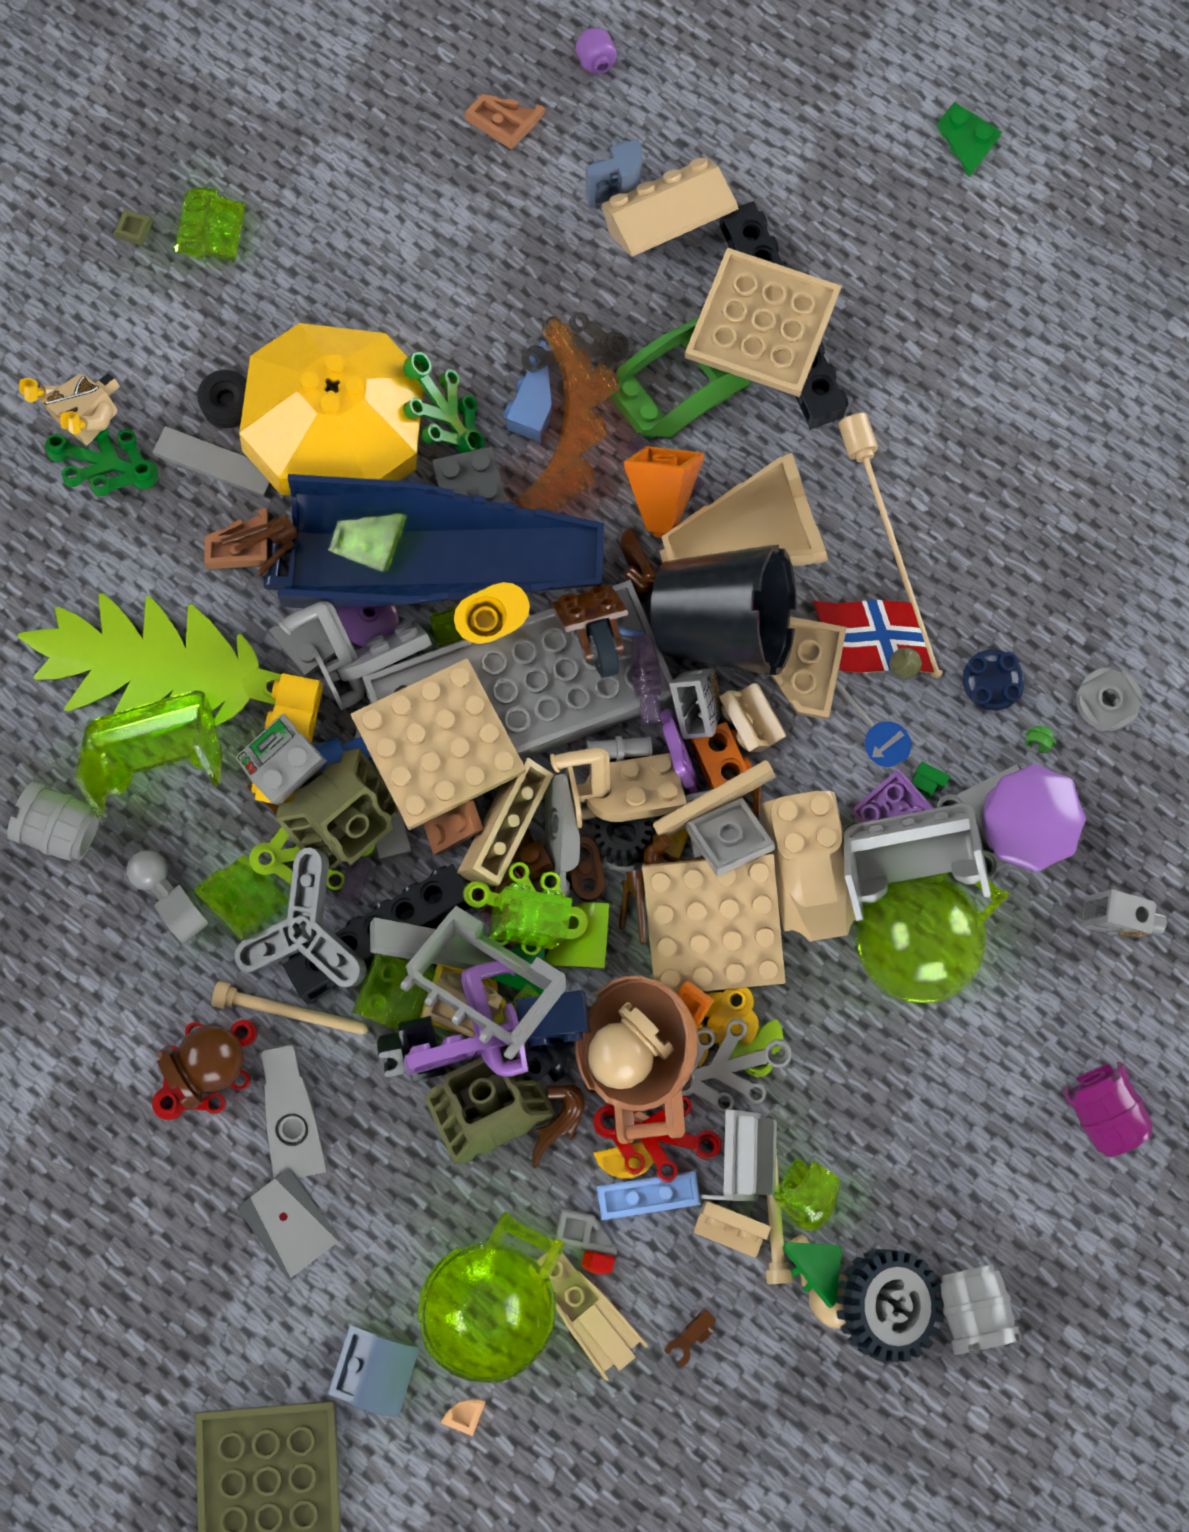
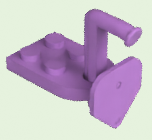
M497 960L465 969L461 975V984L467 1005L493 1022L482 979L508 973L515 976L516 972ZM510 1003L503 1009L505 1024L499 1026L512 1033L519 1022L514 1006ZM472 1021L476 1036L464 1039L463 1034L443 1039V1043L438 1047L430 1048L429 1043L412 1047L408 1053L409 1055H406L404 1058L403 1066L406 1076L481 1055L484 1062L497 1075L509 1077L528 1072L525 1047L523 1044L515 1055V1060L503 1062L500 1048L508 1044H505V1042L494 1035L487 1043L479 1040V1037L484 1029Z

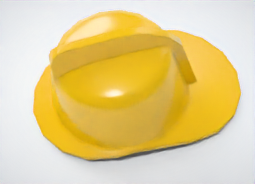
M502 582L491 585L468 596L459 603L454 615L456 630L462 638L470 643L484 644L497 640L524 624L530 608L528 597L522 588L513 583Z

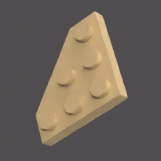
M790 617L789 628L795 629L792 650L783 671L778 675H771V677L797 714L829 720L847 627Z

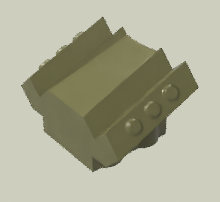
M358 748L343 751L340 763L326 765L321 775L303 789L296 790L293 802L279 804L275 819L300 850L304 848L323 850L329 860V869H333L342 861H346L349 865L353 864L393 830L391 820L398 814V808L380 773L362 750Z
M504 1053L501 1054L503 1062L511 1061L504 1056ZM482 1057L444 1075L445 1082L433 1087L425 1097V1101L454 1164L467 1163L473 1160L477 1154L487 1153L515 1137L517 1138L528 1133L534 1126L548 1123L555 1115V1111L549 1099L546 1098V1092L540 1080H532L526 1072L509 1077L497 1075L488 1067Z

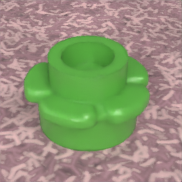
M1038 725L1035 728H1029L1026 732V746L1032 748L1033 741L1042 744L1036 750L1040 753H1048L1050 748L1056 745V740L1053 739V732L1047 727Z

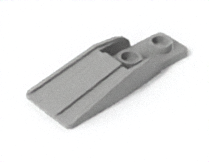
M559 774L552 777L544 793L546 853L554 866V870L550 872H555L560 877V888L567 898L569 895V882L566 879V872L573 870L578 865L580 836L566 774ZM548 875V888H552L555 885V878ZM548 892V904L554 905Z
M290 1044L264 1049L261 1056L266 1083L264 1084L265 1110L273 1178L275 1179L286 1169H290L296 1178L326 1173L327 1169L315 1109L307 1081L304 1076H300L295 1046ZM299 1140H303L302 1142L297 1143V1144H288V1143H287V1142H297V1141H299Z

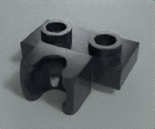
M431 1016L399 1022L398 1032L382 1035L377 1039L378 1057L384 1059L385 1077L405 1074L403 1061L405 1056L409 1055L410 1048L427 1043L430 1044V1048L439 1046ZM441 1066L411 1075L412 1080L417 1081L445 1075V1067Z

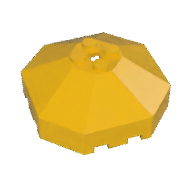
M298 323L250 355L239 432L242 452L280 495L291 496L288 474L401 481L416 470L421 416L416 419H410L405 415L403 407L412 398H418L423 402L424 389L417 379H410L405 375L403 365L407 356L386 333ZM326 382H339V392L335 393L332 390L326 392Z

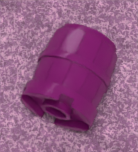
M1117 1062L1116 1069H1112L1110 1063L1092 1069L1076 1078L1080 1082L1078 1086L1071 1090L1069 1085H1066L1062 1090L1068 1104L1073 1106L1082 1130L1088 1135L1097 1151L1103 1153L1105 1157L1129 1152L1145 1143L1153 1134L1151 1130L1153 1124L1144 1107V1101L1128 1080L1130 1075L1122 1062Z

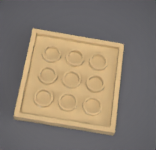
M727 248L685 351V358L800 397L842 286Z
M468 658L350 714L408 830L526 773L524 764Z
M773 852L760 856L719 876L715 875L705 859L642 865L653 980L665 984L676 993H678L681 985L687 981L701 991L786 983Z

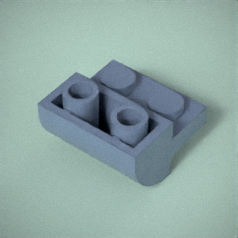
M639 139L619 142L615 146L610 147V159L597 160L591 165L586 166V200L589 207L605 203L616 194L630 192L641 183L642 148Z
M350 1325L328 1394L351 1403V1406L365 1411L399 1417L420 1347L391 1336H384L356 1325Z

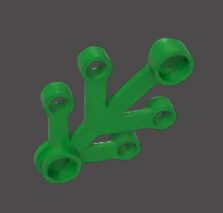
M415 352L408 356L403 365L405 375L410 379L418 380L435 406L425 404L418 398H412L404 404L405 415L410 419L423 416L446 423L453 430V432L441 430L437 424H430L422 430L423 440L429 445L442 442L455 446L460 453L484 448V437L475 429V411L477 409L475 398L471 395H465L457 399V386L460 382L457 372L448 369L440 374L439 383L445 389L444 398L428 375L431 371V362L427 355L422 352ZM458 411L463 415V424L458 418Z
M108 427L99 432L93 439L97 442L102 454L70 444L69 440L61 434H53L45 442L47 456L54 462H63L72 457L94 464L82 469L76 466H67L62 470L61 474L64 484L68 487H76L81 482L91 479V489L96 496H105L112 490L133 484L138 489H149L155 485L159 476L157 466L151 461L143 460L136 446V435L129 429L120 431L117 434L119 447L126 450L131 463L118 458L108 437ZM125 437L132 438L130 441H122ZM113 471L122 473L110 479L104 476V474ZM70 475H76L74 478H68ZM99 484H105L103 487H96Z

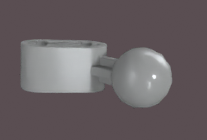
M143 850L134 854L126 867V875L130 884L139 890L152 891L159 900L154 904V907L176 938L182 944H185L210 923L182 885L179 884L174 888L167 880L168 866L162 855L152 850Z

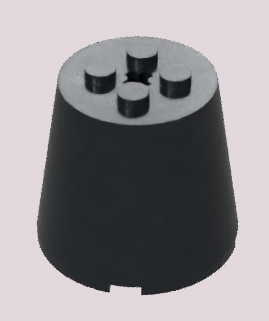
M767 545L665 561L656 574L651 597L652 632L659 651L665 656L766 675L780 674L788 662L795 629L789 628L790 610L797 609L795 576L789 554L785 548H779V545Z

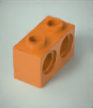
M727 722L717 725L713 737L690 739V745L710 790L729 781L724 779L721 774L724 768H732L738 775L752 768L747 757L742 758L738 749L741 745L736 738V730H730ZM718 739L724 743L725 749L720 752L713 751L708 743L711 740Z

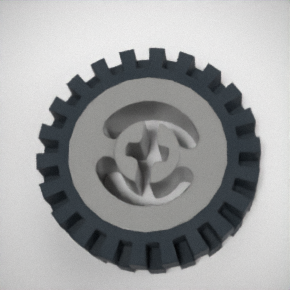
M876 1249V1252L868 1251L863 1253L865 1258L857 1257L852 1261L856 1266L855 1268L847 1267L844 1271V1274L849 1277L848 1281L840 1280L838 1288L845 1290L844 1296L837 1295L836 1303L843 1304V1310L836 1311L837 1319L845 1320L846 1322L840 1326L842 1332L851 1335L847 1340L852 1346L859 1347V1352L870 1355L872 1358L898 1363V1361H911V1356L920 1357L924 1354L921 1347L930 1349L934 1344L928 1337H938L941 1331L934 1326L935 1321H944V1315L936 1313L937 1307H944L943 1299L936 1298V1293L941 1292V1286L938 1283H932L937 1278V1275L933 1270H925L928 1264L924 1260L917 1259V1256L912 1253L887 1249ZM887 1282H889V1284H888V1286H887L886 1288H882V1286H883L884 1284H886ZM876 1297L887 1298L888 1300H878ZM893 1309L903 1310L904 1314L893 1312ZM897 1322L898 1324L892 1328L893 1324Z

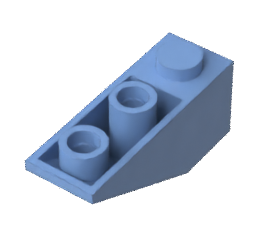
M542 340L538 349H533L527 362V367H529L526 376H520L515 390L518 394L514 402L509 401L504 412L507 430L538 442L542 441L552 419L546 342Z

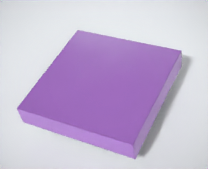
M897 769L852 808L850 812L860 823L934 808L904 773Z

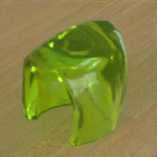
M795 1159L773 1197L789 1218L803 1231H816L822 1228L831 1218L838 1202L841 1181L835 1174L815 1161H812L809 1167L803 1161Z

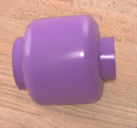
M598 28L585 30L576 42L575 50L586 72L602 74L607 72L615 63L617 52L610 35L605 30Z

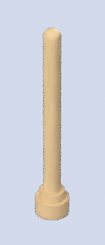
M222 981L217 982L212 996V1007L221 1009L233 1008L234 1005L360 1035L366 1034L369 1029L368 1024L363 1021L240 993L237 988L232 987L231 983Z
M776 1152L775 1194L767 1195L769 1226H771L770 1245L772 1263H769V1270H766L767 1284L794 1283L793 1269H789V1262H785V1251L783 1250L784 1238Z

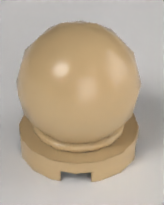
M629 1002L618 1011L622 1017L621 1022L609 1023L597 1031L590 1043L587 1055L589 1069L596 1080L607 1087L616 1089L631 1088L644 1081L652 1069L653 1057L659 1056L665 1060L674 1051L669 1041L664 1043L656 1035L659 1031L658 1028L636 1007L633 1009Z

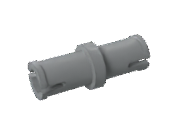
M615 736L614 740L586 741V749H605L608 751L609 758L616 759V761H624V758L652 756L650 736L623 739L622 736Z

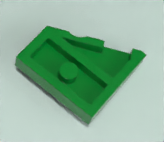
M953 102L937 124L938 131L948 141L950 150L954 156L958 157L964 167L965 174L969 177L1002 135L1000 130L956 102Z

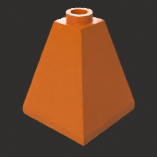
M646 446L624 461V468L646 530L653 532L655 537L661 538L680 524L704 461L703 452Z

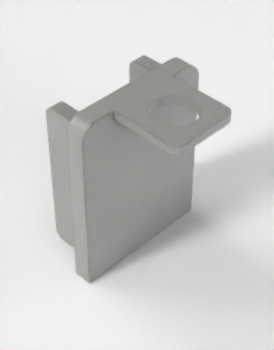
M726 1110L724 1195H701V1199L757 1201L759 1195L775 1194L777 1122L775 1119L761 1118V1113Z

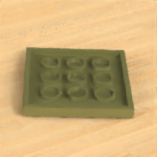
M336 1400L200 1411L195 1413L198 1532H341Z

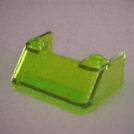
M199 690L187 692L102 716L87 725L84 731L74 780L96 818L103 817L107 796L122 794L129 788L134 773L190 758L192 765L196 769H204L213 786L220 784L223 752L211 706L205 693Z

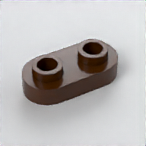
M580 836V849H586L589 852V856L584 860L579 859L578 865L570 871L573 891L583 901H594L603 894L605 888L599 849L594 840L589 837ZM585 880H592L595 883L594 889L591 891L585 890L582 886Z

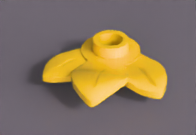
M744 987L725 989L724 992H711L707 994L714 999L706 1014L709 1017L707 1027L711 1028L716 1035L714 1044L724 1040L727 1035L728 1023L734 1018H740L746 1022L747 1032L739 1040L746 1045H750L754 1041L759 1028L758 1017L752 1010L754 996L751 990ZM739 994L742 996L743 1001L740 1006L735 1007L732 1004V998L734 995ZM735 1023L731 1026V1031L734 1034H741L743 1027ZM707 1033V1034H708V1038H709V1040L711 1041V1040H712V1039H711V1035H710L709 1033Z

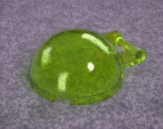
M950 872L889 883L888 891L882 899L865 904L863 907V920H859L857 923V953L866 973L887 994L908 1003H938L957 995L970 984L980 969L986 951V927L984 922L1008 898L1010 893L1005 888L1001 891L989 880L991 893L989 898L992 901L980 913L975 903L963 890L944 879ZM980 881L977 882V883H974L976 886H978V887L982 890V886H981V882H980Z
M505 1211L487 1243H476L461 1249L457 1247L437 1262L425 1280L419 1295L417 1321L420 1323L421 1334L424 1339L423 1344L436 1363L450 1374L470 1382L498 1383L518 1376L536 1362L547 1347L555 1326L556 1297L549 1277L563 1252L566 1242L559 1238L554 1241L513 1220V1215ZM508 1232L547 1252L548 1254L542 1266L521 1250L501 1244L506 1233Z

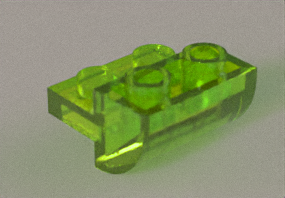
M193 188L188 190L183 197L173 251L203 259L204 255L234 263L237 256L246 204L217 196L218 190Z
M244 855L226 869H218L195 887V894L240 940L255 934L262 924L278 912L288 900L264 875L252 869L249 860Z
M375 953L352 1013L398 1031L399 1022L418 1019L428 992L416 984L408 992L401 989V983L408 975L406 965L409 962L398 957ZM426 970L422 976L432 982L436 973Z

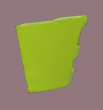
M578 903L576 907L583 910L587 916L588 924L586 931L575 939H568L563 936L556 938L545 956V962L553 967L605 970L610 903ZM574 916L568 918L566 922L569 929L576 927L577 919Z

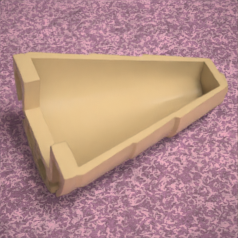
M792 453L779 457L745 482L736 485L709 506H703L661 537L665 548L660 550L663 563L669 560L767 545H779V548H785L791 559L792 566H804L828 561L827 553L818 526L815 525Z

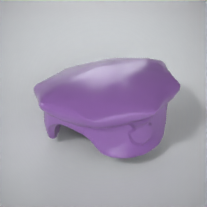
M1031 764L1026 768L1003 776L997 786L986 795L982 811L983 833L988 845L996 856L1005 862L1035 872H1039L1058 861L1072 856L1076 851L1077 843L1086 821L1073 780L1068 776L1050 771L1037 764Z

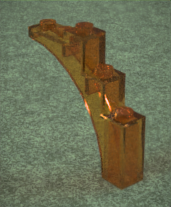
M558 318L547 324L543 333L555 354L562 375L565 398L563 426L558 445L547 468L536 482L514 501L521 508L531 510L537 508L554 512L596 482L593 478L595 473L591 465L586 460L582 461L579 456L608 436L605 431L607 429L605 422L598 414L594 415L591 410L612 397L620 389L617 385L619 383L617 376L610 368L606 369L603 363L592 370L589 356L583 349L579 350L573 342L574 336L572 331L565 323L561 324Z

